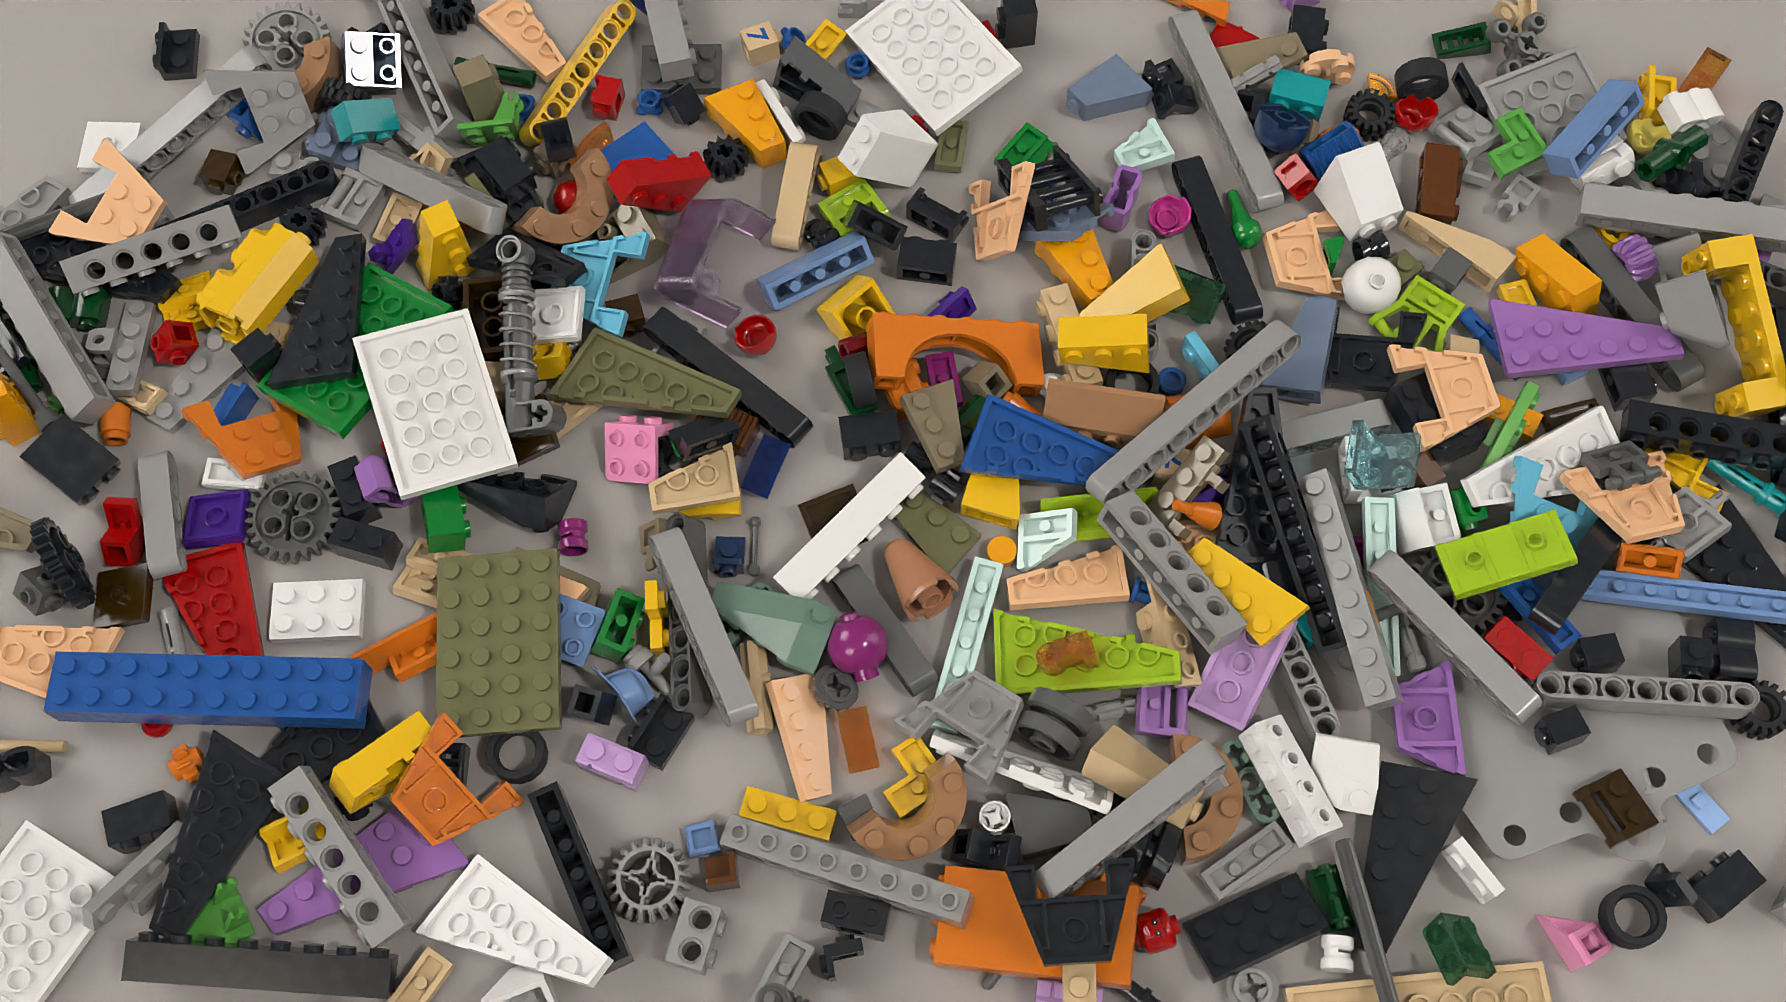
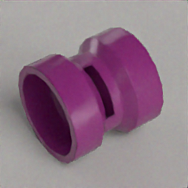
M567 518L558 522V533L561 535V540L558 543L560 554L580 556L589 551L588 541L585 539V534L588 532L586 520Z

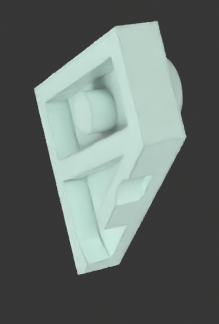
M1151 118L1147 121V126L1141 132H1134L1127 142L1122 143L1114 150V160L1118 167L1124 164L1144 171L1175 161V152L1155 118Z
M1073 508L1020 515L1017 569L1021 572H1027L1076 541L1077 511Z

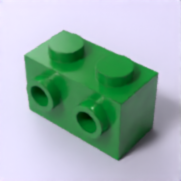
M458 485L422 494L421 511L428 552L439 553L465 550L466 538L471 537L469 520H464L463 514H466L465 497L459 496Z
M617 588L609 599L606 607L607 612L590 652L617 663L624 655H627L635 643V639L632 638L635 628L639 629L645 616V612L642 611L645 598Z

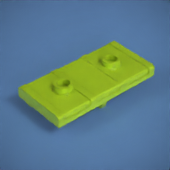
M1555 509L1447 543L1434 545L1435 552L1455 601L1578 564L1575 551Z

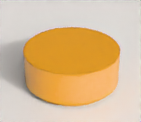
M998 536L989 542L987 547L988 560L1004 564L1003 567H1007L1016 558L1017 547L1012 539Z

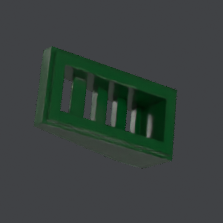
M1486 21L1432 34L1437 59L1479 56L1491 53V42L1487 39L1485 33L1487 28ZM1474 38H1479V41L1474 42ZM1463 39H1468L1469 44L1464 45ZM1452 40H1457V47L1453 46ZM1441 41L1447 42L1448 49L1443 50Z

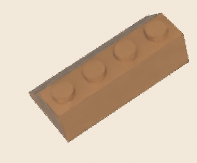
M1049 378L1043 417L1107 446L1117 448L1126 446L1163 414L1166 395Z

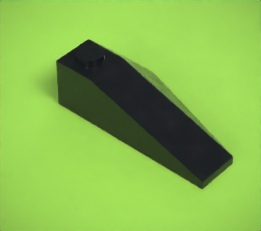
M515 472L514 474L498 476L497 473L458 484V490L519 526L531 528L532 531L537 533L548 532L563 519L577 487V480L542 474L541 479L525 478V472Z

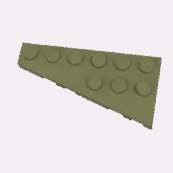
M594 327L549 392L552 400L728 418L742 397L741 390L596 327Z

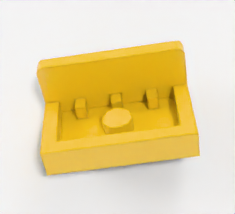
M1649 64L1644 74H1640L1637 80L1645 102L1638 111L1639 119L1653 118L1652 123L1655 126H1661L1665 123L1657 107L1663 102L1662 99L1666 95L1677 91V77L1656 75V66Z
M309 805L300 808V812L304 814ZM286 816L274 820L259 829L260 836L267 843L273 867L279 874L308 860L305 855L307 848L301 839H296L289 831L287 824L290 822ZM319 823L316 827L315 832L318 839L322 840L326 835V828L322 823Z

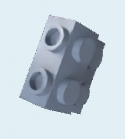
M331 106L328 112L320 114L318 119L319 127L315 134L310 133L308 135L306 149L310 157L313 156L319 158V160L327 161L333 168L344 171L348 167L359 172L362 144L353 145L352 141L340 142L331 110L335 107ZM376 139L367 141L371 143H377Z

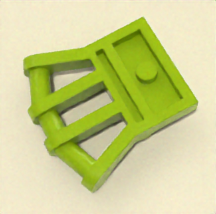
M1416 275L1399 300L1388 309L1374 314L1368 320V323L1372 328L1376 327L1383 337L1397 338L1399 325L1393 331L1385 319L1401 310L1404 312L1427 313V323L1414 348L1418 347L1432 328L1437 332L1434 350L1427 349V351L1443 352L1446 333L1466 304Z

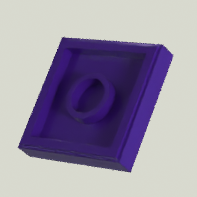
M242 489L190 496L182 540L184 547L191 549L244 542L247 528L245 519L248 518L249 514L246 508H250L251 501L249 490Z

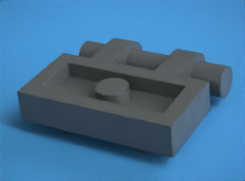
M1630 440L1581 453L1579 461L1583 467L1586 466L1591 474L1598 479L1610 477L1605 480L1607 490L1617 489L1622 491L1629 489L1632 484L1651 483L1654 478L1662 475L1661 468L1658 465L1650 467L1648 465L1650 456Z

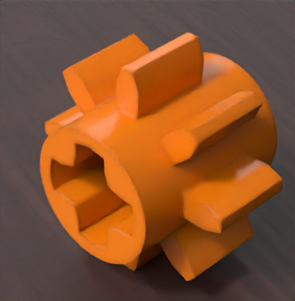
M184 743L171 751L173 754L171 756L172 759L167 762V765L178 782L185 779V781L188 780L192 784L199 779L205 755L198 746L191 748L190 746L187 747Z

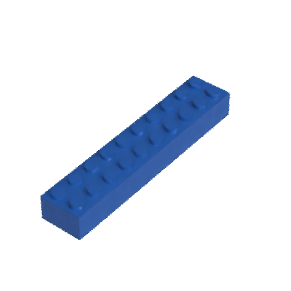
M56 651L43 711L58 721L365 729L373 669L364 659Z

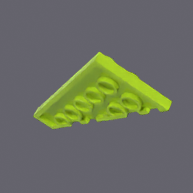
M993 609L996 683L1019 697L1031 696L1036 687L1049 688L1066 694L1182 684L1181 658L1178 650L1143 642L1141 644L1123 640V638L1111 635L1109 637L1086 629L1050 621L1047 623L1031 619L1028 616H1016L1004 613L1002 610Z

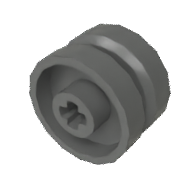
M1044 687L1034 688L1027 701V706L1030 710L1021 712L1014 728L1015 731L1029 744L1048 755L1066 761L1074 760L1082 744L1078 737L1087 736L1094 723L1093 716L1082 705L1060 692Z

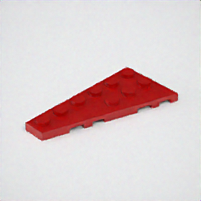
M243 542L224 544L187 554L186 571L162 577L165 587L174 598L179 611L206 655L264 656L246 548Z

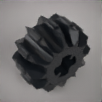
M431 0L430 16L437 29L442 28L446 34L451 30L457 34L458 29L461 28L467 31V24L474 23L475 7L471 0Z
M728 134L726 139H721L717 135L716 142L708 141V149H704L703 158L713 179L720 176L723 182L727 177H731L735 181L736 174L744 175L745 167H748L749 157L746 145H742L740 138L732 140V137Z
M296 203L295 209L286 208L287 215L279 216V221L285 229L305 234L311 240V244L314 243L319 246L320 241L318 239L326 238L325 229L328 228L327 222L323 218L322 212L318 208H313L309 203L303 207Z

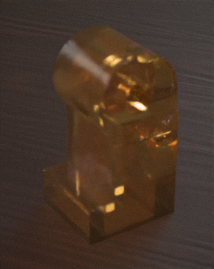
M1087 630L1046 643L1036 653L1037 663L1043 672L1050 676H1058L1066 668L1082 663L1085 664L1088 670L1100 667L1092 639Z

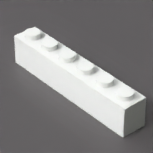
M900 452L772 580L787 595L812 599L819 592L815 587L823 579L828 583L840 571L836 566L844 558L849 562L861 551L857 545L865 537L871 541L882 530L879 524L886 517L892 520L903 509L900 503L907 496L912 500L924 488L920 483L926 477Z

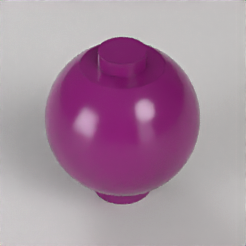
M857 611L840 616L841 621L832 627L827 640L830 659L841 671L854 674L856 682L866 681L879 676L877 666L884 661L888 651V638L884 628L870 616H858Z

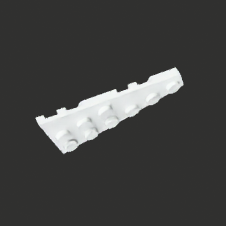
M479 854L476 855L416 930L417 934L426 938L594 988L614 961Z

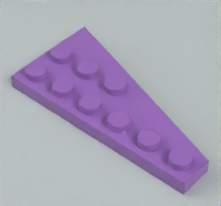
M1489 299L1488 302L1506 379L1679 360L1685 354L1680 336L1672 334L1670 329L1664 330L1663 326L1496 299Z
M397 807L357 835V838L394 894L413 888V885L424 881L438 879L449 872L458 869L463 870L470 864L452 838L432 846ZM338 849L333 854V862L335 865L340 866L344 857L343 853ZM318 865L257 908L273 934L279 936L313 924L316 920L343 913L339 905L341 903L340 898L336 892H331L325 886L322 880L324 874ZM353 876L350 881V887L355 893L361 888V881L357 876Z

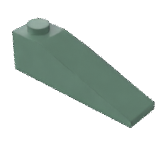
M719 581L712 597L714 606L721 619L736 630H743L754 639L753 643L760 648L763 646L777 656L776 660L784 666L811 676L814 675L838 609L808 598Z

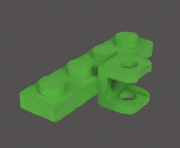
M1526 381L1505 421L1498 417L1493 419L1485 434L1487 437L1483 441V444L1489 446L1490 449L1479 470L1513 451L1527 422L1522 419L1528 408L1533 410L1540 399L1541 394L1537 393L1540 386Z

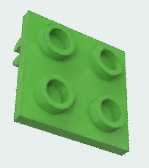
M513 91V100H509L507 92L503 94V99L493 120L457 124V130L468 144L472 146H485L489 141H494L500 136L503 138L507 136L510 142L515 141V138H520V114L524 111V103L516 91Z
M229 877L223 883L217 885L213 898L187 933L193 935L192 940L205 941L206 936H221L226 938V943H238V939L249 938L256 934L249 918L250 912L248 907L244 905L237 888L238 882L236 878Z

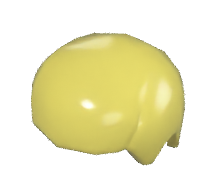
M1653 118L1635 119L1626 128L1627 145L1635 153L1645 157L1652 152L1654 145L1660 138L1672 139V135L1665 124L1655 126L1652 123Z

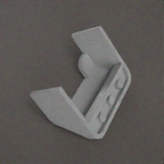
M1695 232L1652 246L1653 251L1657 253L1655 257L1659 262L1657 267L1661 281L1656 282L1655 287L1664 311L1659 313L1663 329H1670L1674 335L1716 349L1730 346L1724 311L1715 281H1708L1705 269L1687 275L1682 273L1681 257L1702 245L1699 233Z

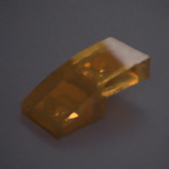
M605 121L594 128L575 150L576 157L570 159L571 166L587 150L594 148L602 150L614 142L611 128Z
M867 706L836 712L849 774L879 768Z

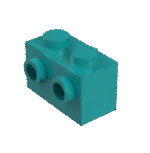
M1282 69L1276 72L1268 103L1283 105L1281 110L1288 113L1291 108L1304 114L1309 120L1315 119L1319 122L1331 81Z
M392 98L343 101L331 110L340 142L352 141L353 145H358L376 139L377 143L391 140L392 135L401 130Z

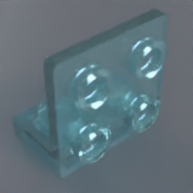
M1352 420L1344 473L1355 490L1412 488L1415 486L1422 437L1418 432L1375 435L1364 420Z

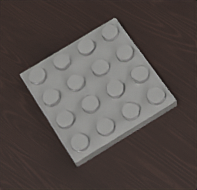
M1579 45L1477 85V89L1488 107L1487 113L1493 124L1497 118L1521 107L1547 146L1557 138L1601 88ZM1622 129L1618 136L1625 142L1627 136ZM1502 138L1501 141H1502V143H1503V145H1504V144H1506L1507 142L1505 141L1504 138ZM1542 158L1518 170L1517 173H1520L1527 179H1531L1549 172V168L1545 159Z

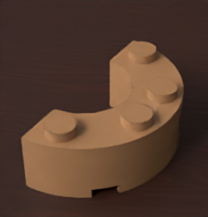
M329 36L303 45L304 57L301 65L295 71L311 112L323 105L318 100V96L328 77H336L339 80L342 76V52Z
M599 148L587 150L569 168L576 180L577 193L575 201L567 211L557 215L549 213L541 206L531 207L513 228L529 238L547 244L572 243L594 233L607 218L614 198V192L607 181L612 171L607 159Z
M1173 734L1168 743L1170 764L1203 739L1187 734ZM1215 746L1214 748L1229 764L1227 770L1223 773L1229 786L1205 800V815L1195 824L1183 828L1179 840L1181 866L1196 864L1213 856L1233 834L1241 818L1243 790L1239 775L1227 756Z
M949 752L923 770L928 781V795L924 805L915 815L903 820H890L880 816L871 808L847 826L852 837L870 853L884 859L896 861L918 859L941 848L958 829L964 816L967 801V789L963 772L956 759Z

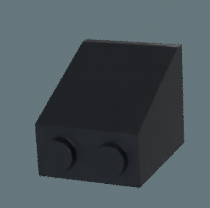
M63 413L19 456L28 467L78 506L83 502L89 504L99 494L100 491L97 488L105 480L107 482L113 480L121 470L118 468L121 462L115 455Z

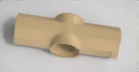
M747 640L739 644L740 663L759 709L758 717L746 721L748 735L756 736L767 735L770 732H774L773 710L765 685L772 681L771 672H768L767 651L764 646L760 648L753 643L754 640Z

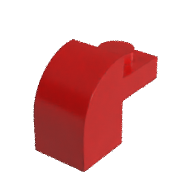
M107 497L103 502V507L109 528L99 541L105 565L122 567L137 565L145 551L143 516L140 514L137 498Z

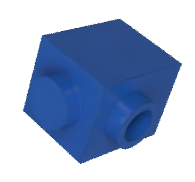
M244 98L225 115L237 125L235 130L246 139L253 137L262 142L261 133L247 99Z

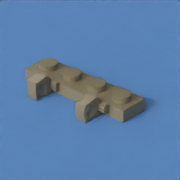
M1206 435L1202 437L1147 506L1170 533H1174L1183 541H1186L1192 531L1178 521L1182 513L1172 509V502L1175 499L1189 503L1192 502L1207 484H1210L1221 494L1230 486L1218 476V473L1222 470L1220 466L1230 454Z

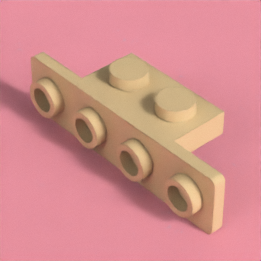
M1146 579L1151 602L1136 612L1137 626L1140 629L1143 643L1178 650L1181 658L1182 684L1174 685V687H1197L1202 684L1188 628Z

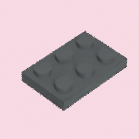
M642 45L641 92L646 89H653L664 93L680 81L690 82L697 95H711L722 91V45H688L689 49L694 48L697 64L693 65L694 76L667 82L662 80L655 46Z

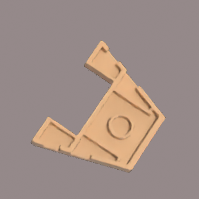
M104 139L92 160L116 173V176L87 223L61 210L48 231L57 237H69L80 241H92L109 245L151 231L165 208L167 202L118 151L113 143Z
M1024 161L1012 166L1010 196L989 203L991 181L981 179L969 184V194L974 195L975 204L971 205V214L976 215L977 227L973 228L976 260L986 262L1015 252L1035 163Z
M1327 209L1319 213L1309 214L1307 218L1298 222L1293 221L1266 232L1262 239L1276 287L1345 301L1342 286L1343 277H1331L1318 233L1340 231V227Z
M1389 345L1387 353L1394 373L1424 368L1441 419L1415 423L1413 431L1420 452L1432 448L1495 413L1500 408V403L1482 354L1450 350L1434 352L1427 351L1423 347L1406 349L1400 348L1401 345Z
M1663 451L1647 453L1650 456L1648 465L1650 467L1658 465L1662 470V475L1654 478L1651 483L1632 484L1629 489L1622 491L1617 489L1601 490L1586 466L1563 471L1559 480L1628 544L1679 533L1684 528L1685 523L1677 495L1672 494L1670 487L1672 478L1670 471L1665 469L1664 462L1666 457Z

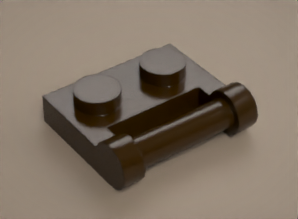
M1621 768L1572 793L1577 802H1582L1606 837L1604 842L1609 849H1613L1659 824L1657 818ZM1593 795H1598L1622 831L1617 832Z

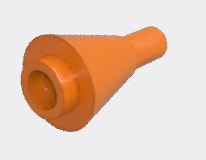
M1175 499L1172 502V509L1174 511L1186 514L1190 519L1208 531L1214 530L1221 521L1222 508L1217 502L1189 503L1179 499Z

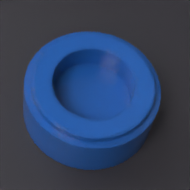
M1168 367L1159 373V392L1161 394L1172 396L1183 392L1186 385V377L1180 369Z

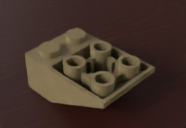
M620 205L607 216L603 224L594 233L577 242L596 239L600 242L612 240L614 236H635L637 232H648L651 236L644 260L617 256L609 285L654 264L673 248L671 241L652 209Z

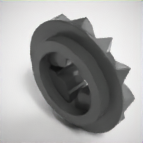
M829 664L821 667L813 677L814 684L812 689L817 693L816 700H822L826 704V708L832 707L838 712L842 709L848 710L856 702L859 689L851 673H845L834 664ZM832 683L835 688L840 689L837 694H835L833 689L828 688Z

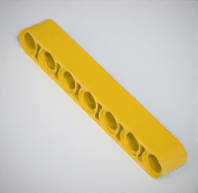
M619 0L605 8L520 128L519 137L524 145L535 147L544 141L540 128L541 122L567 116L633 22L636 10L632 2L629 0ZM617 10L620 11L622 18L619 17ZM603 29L607 31L608 38L604 35ZM589 48L593 50L595 58L590 54ZM575 68L580 71L581 78L576 74ZM561 87L565 89L567 98L562 94ZM547 107L551 109L553 118L548 115ZM533 127L538 131L539 138L534 136Z

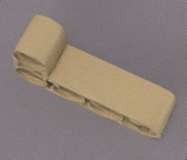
M790 142L772 231V246L798 251L801 249L814 179L819 175V163L822 162V153L819 146Z

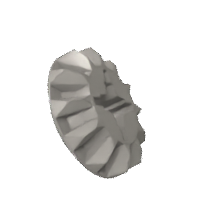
M1255 964L1229 976L1226 980L1227 997L1231 1002L1277 1001L1279 993L1277 979L1272 971L1263 964ZM1248 978L1253 985L1258 984L1260 986L1264 984L1265 986L1256 992L1257 998L1255 999L1252 998L1250 993H1240L1247 986Z

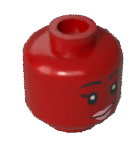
M1159 907L1137 915L1135 940L1139 950L1145 949L1148 954L1153 955L1176 946V935L1180 934L1181 930L1175 914L1169 916L1164 908Z

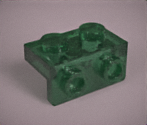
M1441 912L1422 930V934L1447 985L1454 986L1464 976L1489 979L1497 972L1490 959V954L1484 947L1477 933L1476 926L1469 916Z

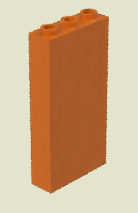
M945 865L944 874H939L938 881L971 891L975 900L965 930L933 920V924L938 926L936 938H931L929 957L934 958L933 963L937 968L1063 981L1062 966L1044 967L1005 871ZM1088 880L1068 897L1107 894L1106 882ZM1130 885L1112 962L1096 964L1097 986L1131 990L1139 901L1138 885ZM1037 887L1038 899H1045V896Z

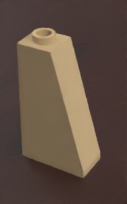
M1113 725L1090 749L1081 774L1127 799L1168 767L1169 764L1122 729ZM1204 791L1199 792L1165 820L1180 829H1183L1189 820L1195 822L1203 808V804L1199 803Z

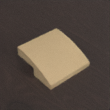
M393 192L372 236V242H385L390 236L391 231L404 218L413 220L418 244H420V213L430 206ZM417 246L410 254L419 255Z
M419 537L405 558L406 567L392 587L393 594L437 608V559L473 554L461 550L429 553L427 540Z

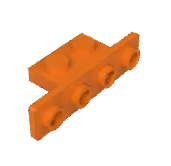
M437 612L353 654L352 658L364 659L373 669L372 675L392 666L393 672L400 683L437 664Z

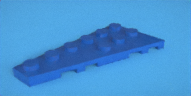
M988 394L958 472L1086 486L1088 478L1119 450Z

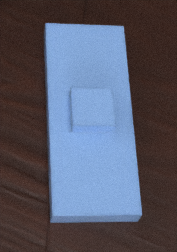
M1699 784L1674 795L1710 835L1730 820L1727 814Z

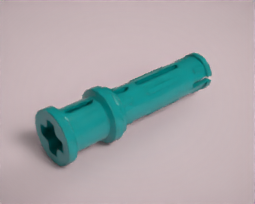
M1708 460L1706 468L1711 469L1751 495L1756 505L1762 504L1777 514L1776 518L1779 519V516L1786 510V495L1776 489L1773 482L1767 481L1764 483L1736 464L1728 465L1719 460Z

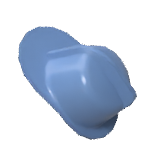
M591 665V668L624 703L633 720L637 723L634 716L655 697L645 677L636 670L626 668L604 676L596 667Z

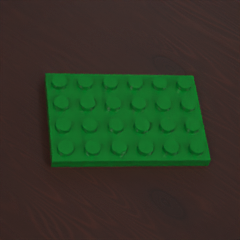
M371 263L364 267L359 336L455 312L451 305ZM359 359L357 361L356 378L272 390L267 383L275 368L274 366L257 384V388L263 394L343 440L373 407Z

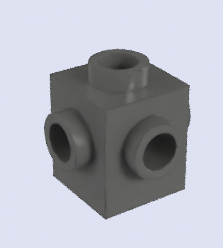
M42 565L20 571L13 595L34 616L54 612L62 607L65 596L59 592L57 584H53L48 578Z

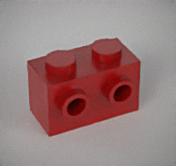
M1502 616L1482 637L1499 656H1503L1511 663L1510 667L1522 679L1527 677L1533 681L1554 659L1506 616Z

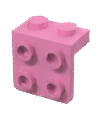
M620 415L619 420L606 422V478L609 481L648 484L658 479V437L668 435L667 431L673 429V422H662V417L657 416L644 417V421L637 420V415Z

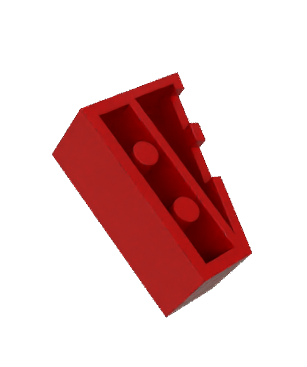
M695 151L690 152V157L678 158L676 154H670L666 160L655 161L653 157L622 160L609 175L607 181L620 205L682 212L712 175L699 152Z

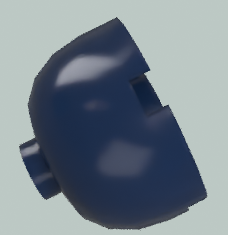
M1265 103L1260 106L1255 117L1254 132L1256 138L1264 146V149L1272 154L1295 150L1306 138L1311 124L1310 120L1295 109L1291 108L1288 113L1281 110L1283 105Z

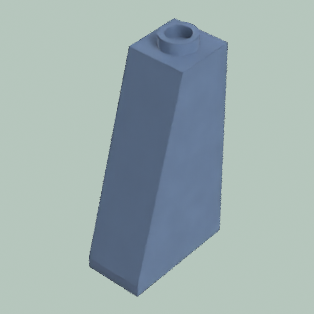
M1327 296L1307 297L1291 326V329L1302 337V344L1299 350L1262 381L1261 387H1277L1278 399L1321 404L1338 314L1337 299H1331Z

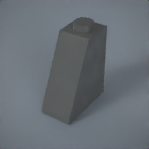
M1017 793L1006 794L1015 833L1017 836L1022 837L1020 849L1024 861L1062 851L1098 822L1096 812L1090 814L1088 807L1077 803Z

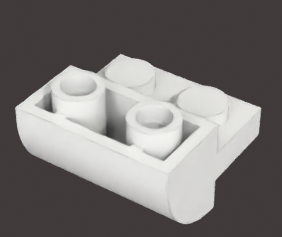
M1447 483L1420 489L1419 487L1386 497L1395 498L1396 548L1399 556L1434 548V545L1461 538Z

